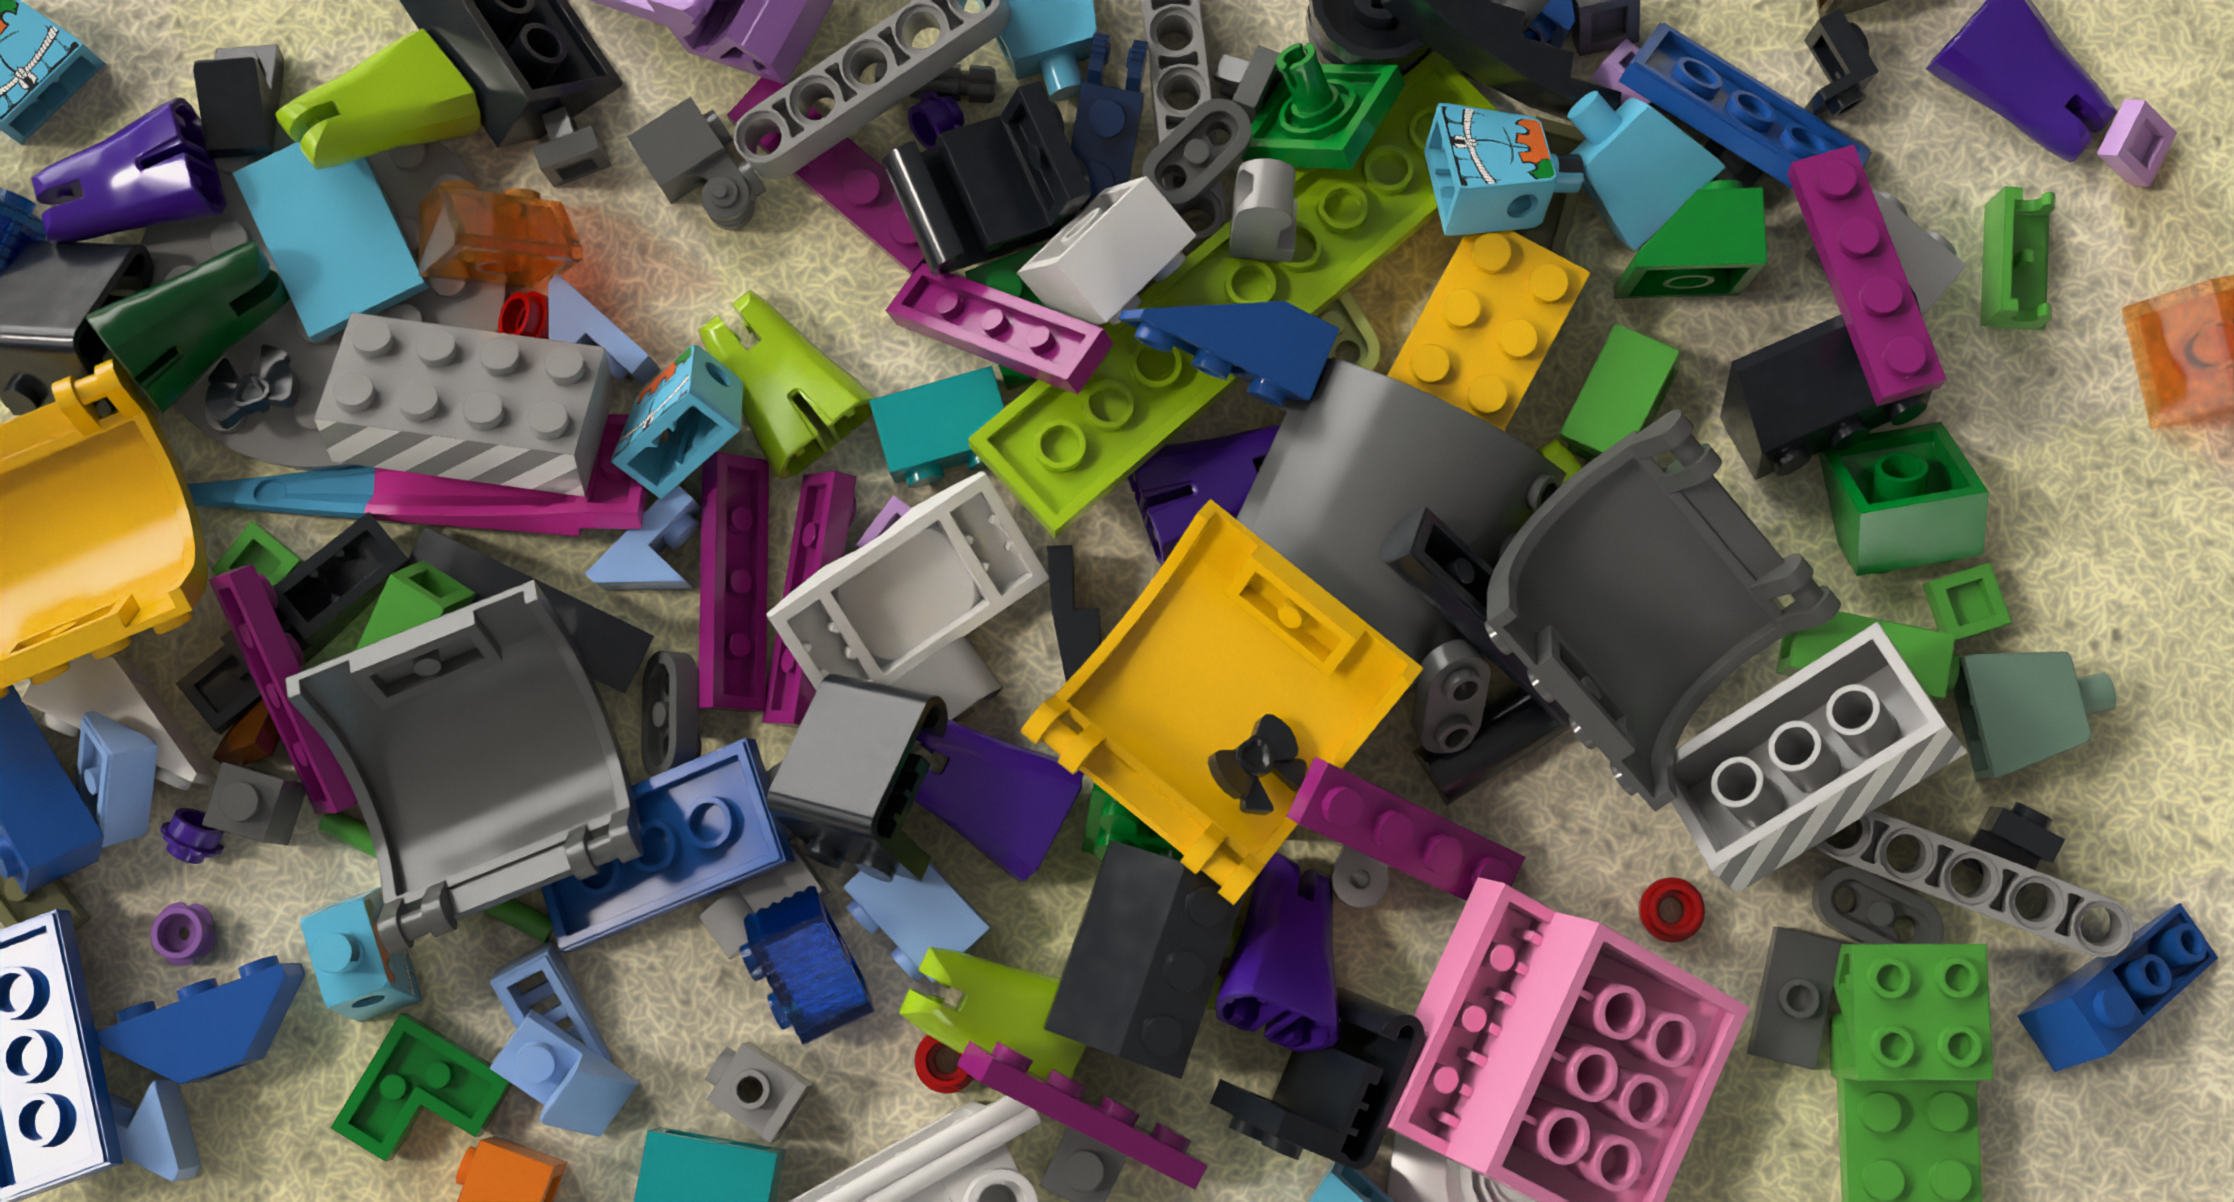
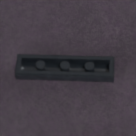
M1426 506L1401 520L1386 537L1380 551L1381 560L1558 723L1570 725V715L1556 700L1549 703L1537 693L1528 678V668L1513 652L1510 655L1502 653L1486 631L1487 590L1494 569Z
M1517 685L1484 706L1481 726L1472 742L1464 749L1453 753H1433L1422 745L1412 752L1448 806L1571 728V725L1558 723Z

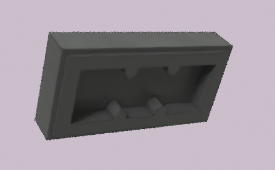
M1773 927L1747 1054L1816 1070L1842 942L1782 927Z

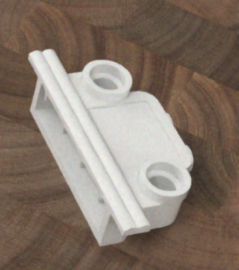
M1006 1095L987 1106L970 1101L789 1202H1038L1032 1184L1019 1173L1005 1143L1039 1125L1041 1121L1036 1110Z

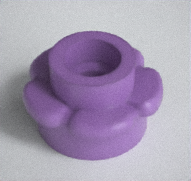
M184 902L170 904L161 911L152 924V944L159 954L166 957L169 963L178 966L190 965L194 963L196 957L206 956L215 944L216 933L211 928L214 922L213 916L207 908L197 903L186 906ZM183 927H187L190 930V935L185 940L180 937V930Z

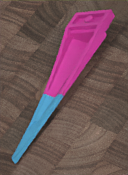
M608 414L585 497L361 465L348 466L343 469L315 470L275 476L187 484L195 506L360 519L367 512H370L376 520L570 536H580L584 528L642 529L648 494L647 488L611 463L613 453L630 414Z

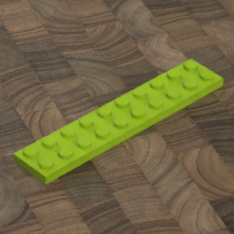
M1433 51L1403 76L1406 84L1352 169L1294 167L1296 173L1294 199L1298 200L1292 263L1228 257L1230 220L1191 252L1171 275L1160 282H1155L1139 296L1142 301L1136 309L1286 301L1317 317L1439 213L1424 154L1438 103H1449L1493 111L1498 110L1442 55ZM1108 321L1101 328H1104L1114 344L1078 395L1038 380L968 438L969 448L1047 532L1056 539L1242 381V379L1229 374L1227 380L1209 376L1191 366L1194 356L1174 346L1171 353L1151 348L1134 338L1137 328L1123 321L1112 326Z

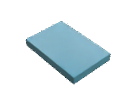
M296 142L233 173L309 338L317 343L346 329L351 312L375 315L430 288L369 157L336 167L316 170L301 152L300 143Z

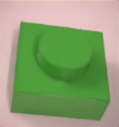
M251 521L211 571L216 575H220L229 570L253 564L257 574L261 573L266 576L272 586H274L305 561L261 525Z
M1990 562L1929 581L1922 585L1938 631L1956 635L1955 641L2012 623Z

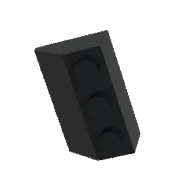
M399 0L419 30L423 28L427 31L474 89L481 112V124L497 148L541 139L548 134L542 114L565 106L572 119L620 88L623 84L567 0Z
M1911 288L1912 293H1913V295H1914V298H1915L1916 303H1917L1918 308H1919L1917 296H1916L1915 292L1913 291V289ZM1840 314L1732 361L1720 418L1753 478L1757 480L1773 472L1777 476L1793 473L1807 464L1812 455L1831 447L1836 451L1848 449L1862 441L1869 434L1870 430L1890 421L1892 425L1898 426L1915 419L1926 410L1932 391L1876 406L1843 317Z
M1109 840L1043 1029L1181 1079L1246 891L1233 906L1217 893L1221 886L1200 870L1195 875L1178 860Z

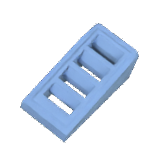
M553 940L543 943L495 970L489 982L516 1028H518L530 1012V1006L556 993L561 1003L540 1015L553 1024L569 1016L574 1026L565 1032L577 1040L583 1039L587 1047L609 1062L612 1061V1056ZM542 970L548 980L522 993L518 982Z

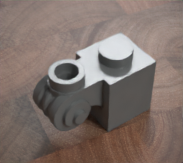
M691 96L627 136L671 204L697 187L704 186L701 191L702 205L711 221L722 229L737 230L744 227L752 219L755 212L756 197L767 191L752 166L746 160L735 165L724 147L731 143L733 139L716 112L711 109L703 115Z

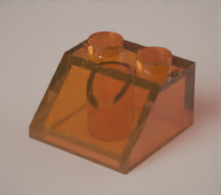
M451 180L436 186L419 202L418 276L493 285L506 284L511 287L544 289L556 273L561 276L583 260V247L563 203L541 199V194L535 190L516 188L503 191L502 194L479 191V185L473 182Z
M2234 275L2209 279L2122 308L2151 429L2234 414Z

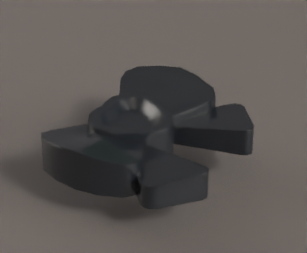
M264 344L261 346L260 376L247 373L241 379L227 358H223L208 377L211 385L208 387L205 396L208 411L222 428L229 429L247 414H253L258 411L265 413L270 409V406L294 407L298 402L300 383L297 375L289 366L291 362L290 356L282 349Z
M1265 714L1259 718L1254 724L1250 738L1234 750H1219L1208 758V766L1217 785L1233 799H1240L1239 807L1243 813L1267 815L1274 810V806L1259 778L1272 772L1295 792L1300 789L1305 779L1307 767L1304 760L1295 758L1298 755L1299 749L1291 728L1273 714Z

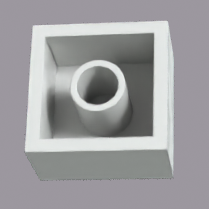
M1144 176L1101 191L1035 254L1017 274L1047 308L1096 326L1108 321L1114 326L1121 322L1118 319L1122 310H1133L1139 306L1142 300L1137 293L1152 278L1156 282L1164 280L1185 261L1186 256L1181 250L1197 235L1150 179Z

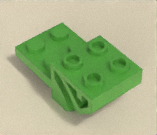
M1841 944L1833 982L1841 1011L1830 1016L1829 1041L1831 1076L1837 1078L1842 1202H1982L1976 1080H1993L1987 944Z

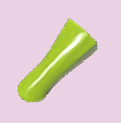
M423 28L402 36L349 71L300 95L276 112L279 124L290 138L300 143L301 152L316 170L336 167L394 148L468 137L476 133L481 126V112L474 89Z
M748 290L731 304L741 317L749 334L753 332L760 342L746 351L740 343L741 338L734 331L729 330L717 315L698 329V334L706 351L735 373L743 382L742 413L776 476L781 479H787L799 475L851 433L852 428L856 430L870 419L873 412L869 400L877 397L812 344L769 302L752 290Z
M935 947L927 948L918 970L948 989L953 987L962 991V995L955 1007L944 1002V998L928 995L909 988L899 1009L900 1015L932 1038L960 1054H963L969 1041L991 1052L997 1041L1031 1058L1033 1062L1028 1069L1029 1071L1046 1079L1051 1069H1054L1073 1078L1087 1045L1043 1029L1061 977L1014 968L954 950Z

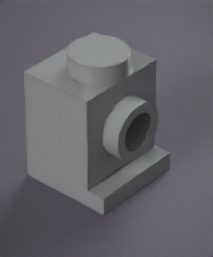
M751 1042L742 1043L737 1052L726 1047L714 1062L705 1079L715 1086L706 1100L760 1134V1137L769 1143L780 1139L814 1085L813 1082ZM748 1076L757 1078L763 1086L762 1096L756 1102L746 1100L741 1093V1084Z

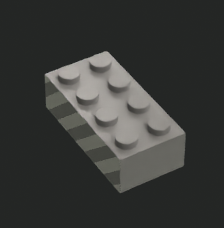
M351 312L314 420L332 462L585 497L615 388L605 347Z
M1876 622L1675 749L1673 768L1677 798L1671 802L1710 870L1732 890L1739 893L1968 752L1904 656L1880 624Z

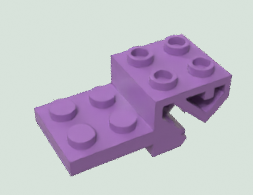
M834 0L589 1L667 26L688 53L786 85Z

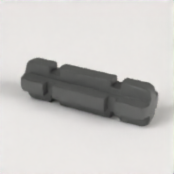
M877 63L875 83L884 77L887 71V64ZM955 64L910 94V98L919 99L921 93L932 90L937 93L938 98L942 95H948L955 101H960L961 96H969V102L991 103L996 95V71L991 66L970 65L969 71L961 70V64Z

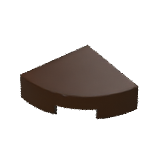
M263 699L247 710L229 729L212 756L214 760L221 765L222 762L243 766L273 755L280 735Z

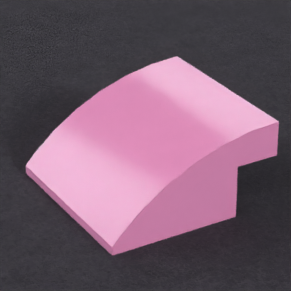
M1478 877L1414 1014L1423 1025L1424 1038L1387 1128L1535 1202H1664L1750 1007L1599 922L1555 912L1505 883Z

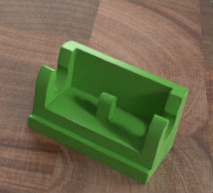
M2005 186L1985 204L1980 326L2043 331L2046 329V323L2052 319V305L2047 303L2049 218L2050 213L2055 210L2056 195L2054 192H2046L2039 199L2023 200V187Z
M1615 323L1559 433L1560 439L1569 443L1568 449L1572 453L1591 462L1634 430L1640 433L1651 425L1679 371L1680 350Z

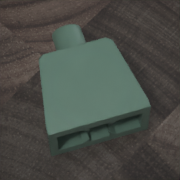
M2068 652L1973 654L1959 658L1960 670L1953 692L1976 781L2007 775L2091 741V730L2087 715L2111 711L2116 707V692L2109 675L2102 672L2077 678L2072 657Z

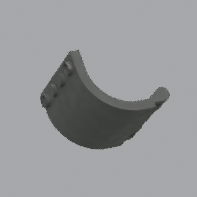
M1334 357L1332 359L1327 358L1310 400L1284 401L1280 411L1286 415L1237 516V520L1421 666L1426 656L1438 646L1453 640L1468 639L1381 560L1380 551L1386 537L1406 516L1426 506L1491 568L1495 569L1505 549L1522 526L1561 487L1566 472L1517 438L1448 402L1372 370ZM1418 676L1412 682V684L1415 686H1417Z
M1680 409L1668 412L1640 433L1634 430L1589 462L1559 487L1534 512L1507 546L1492 573L1487 590V621H1485V628L1496 647L1505 655L1515 653L1528 668V678L1537 693L1545 701L1551 703L1556 700L1570 715L1569 723L1578 739L1588 749L1592 750L1598 747L1609 759L1611 771L1623 790L1631 796L1639 793L1654 811L1659 810L1677 798L1673 768L1675 749L1687 723L1711 692L1738 667L1789 633L1825 624L1837 614L1841 607V602L1829 587L1818 586L1811 578L1814 570L1800 553H1793L1782 558L1715 478L1714 474L1720 468L1722 459L1708 443L1700 445L1691 434L1694 429L1693 424ZM1670 451L1677 460L1666 466L1657 455ZM1791 594L1796 601L1784 607L1777 597Z
M535 580L505 590L285 678L288 699L320 734L334 754L351 785L365 818L376 853L384 906L377 920V928L384 947L391 955L412 948L416 938L429 933L437 938L457 929V921L553 882L571 875H575L578 880H583L600 873V865L617 858L622 863L643 856V846L639 829L642 827L635 796L612 722L575 641Z

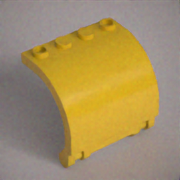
M116 358L96 365L94 367L95 373L78 379L71 375L52 384V392L56 400L55 402L0 424V699L9 693L8 686L27 678L30 679L33 685L50 681L71 667L68 661L91 653L94 660L113 655L132 642L129 636L152 627L155 634H163L185 624L192 619L191 611L205 592L208 580L207 552L201 524L187 482L173 450L146 399H141L127 371ZM107 397L117 410L99 416L93 402Z
M1210 499L1197 512L1167 560L1116 627L1060 690L1035 710L1020 732L1035 745L1043 741L1060 755L1057 762L1067 771L1074 775L1080 770L1184 855L1180 861L1195 875L1200 870L1221 886L1217 893L1234 906L1298 825V823L1286 817L1298 791H1292L1276 775L1270 772L1264 777L1259 778L1273 804L1274 810L1267 815L1243 813L1239 807L1240 799L1230 797L1215 782L1208 766L1209 756L1219 750H1234L1250 738L1254 724L1259 718L1265 714H1273L1291 728L1299 749L1298 755L1295 758L1306 762V774L1315 756L1342 769L1420 674L1423 667Z

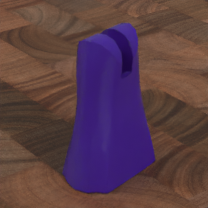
M1986 0L1925 68L1929 73L1947 85L1998 113L2045 150L2069 163L2074 162L2090 145L2092 141L2090 132L2097 133L2102 131L2118 113L2103 90L2064 47L2031 0Z
M182 97L174 98L158 106L106 140L66 157L31 177L36 200L41 204L57 205L48 208L42 214V222L47 240L52 244L78 242L137 228L222 216L223 209L227 205L215 160L210 159L206 152L201 119L196 114L192 105Z
M1271 425L1210 439L1166 444L1128 477L1131 489L1135 492V500L1156 559L1161 567L1197 512L1210 499L1237 519L1259 472V466H1262L1281 425Z
M948 720L944 738L919 733L916 741L920 743L919 745L931 754L934 751L947 757L948 760L940 774L930 769L928 770L915 802L950 826L1018 882L1028 880L1032 874L1038 871L1081 791L1084 773L1078 770L1072 775L1057 762L1059 759L1057 757L991 737L951 720Z
M1275 853L1256 877L1244 926L1217 995L1215 1010L1216 1018L1219 1021L1243 1031L1255 1032L1265 1025L1264 1037L1268 1038L1270 1042L1295 1052L1314 1051L1332 1047L1340 1039L1339 1007L1333 958V893L1331 875L1311 868L1300 877L1299 863L1280 853Z

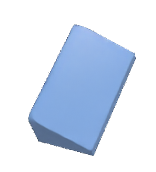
M89 711L84 713L81 720L75 789L104 835L102 848L142 837L148 831L158 746L149 737L96 711Z

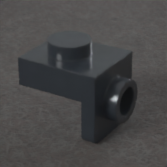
M1839 8L1818 19L1804 39L1830 84L1818 90L1804 108L1815 116L1829 110L1833 117H1837L1856 107L1866 99L1867 96L1863 90L1879 72L1869 56V44L1865 34L1857 24L1849 23Z
M2015 802L2011 811L2002 807L1990 806L1969 846L2035 870L2040 860L2053 863L2066 839L2048 831L2053 819L2022 803ZM1968 858L1962 860L1965 866L1983 875L1981 866L1975 859ZM2027 884L2020 888L2018 892H2022L2027 886Z

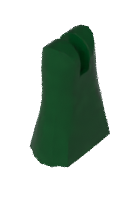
M249 241L231 248L177 277L100 308L86 315V320L159 412L164 414L230 348L276 314L290 300V296L282 278L277 272L270 269V263L255 241Z

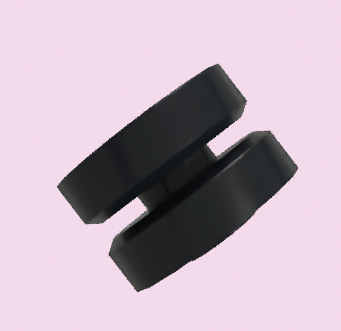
M1309 0L1306 15L1309 43L1315 47L1317 58L1321 64L1398 65L1402 76H1404L1434 51L1383 7L1381 0Z

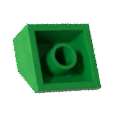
M1718 180L1703 185V189H1697L1637 252L1614 285V299L1740 295L1767 264L1763 188H1742V182Z
M1942 422L1871 433L1848 449L1836 451L1831 447L1819 452L1837 542L1856 576L1884 574L1896 569L1931 563H1947L1955 559L1983 555L1989 491Z

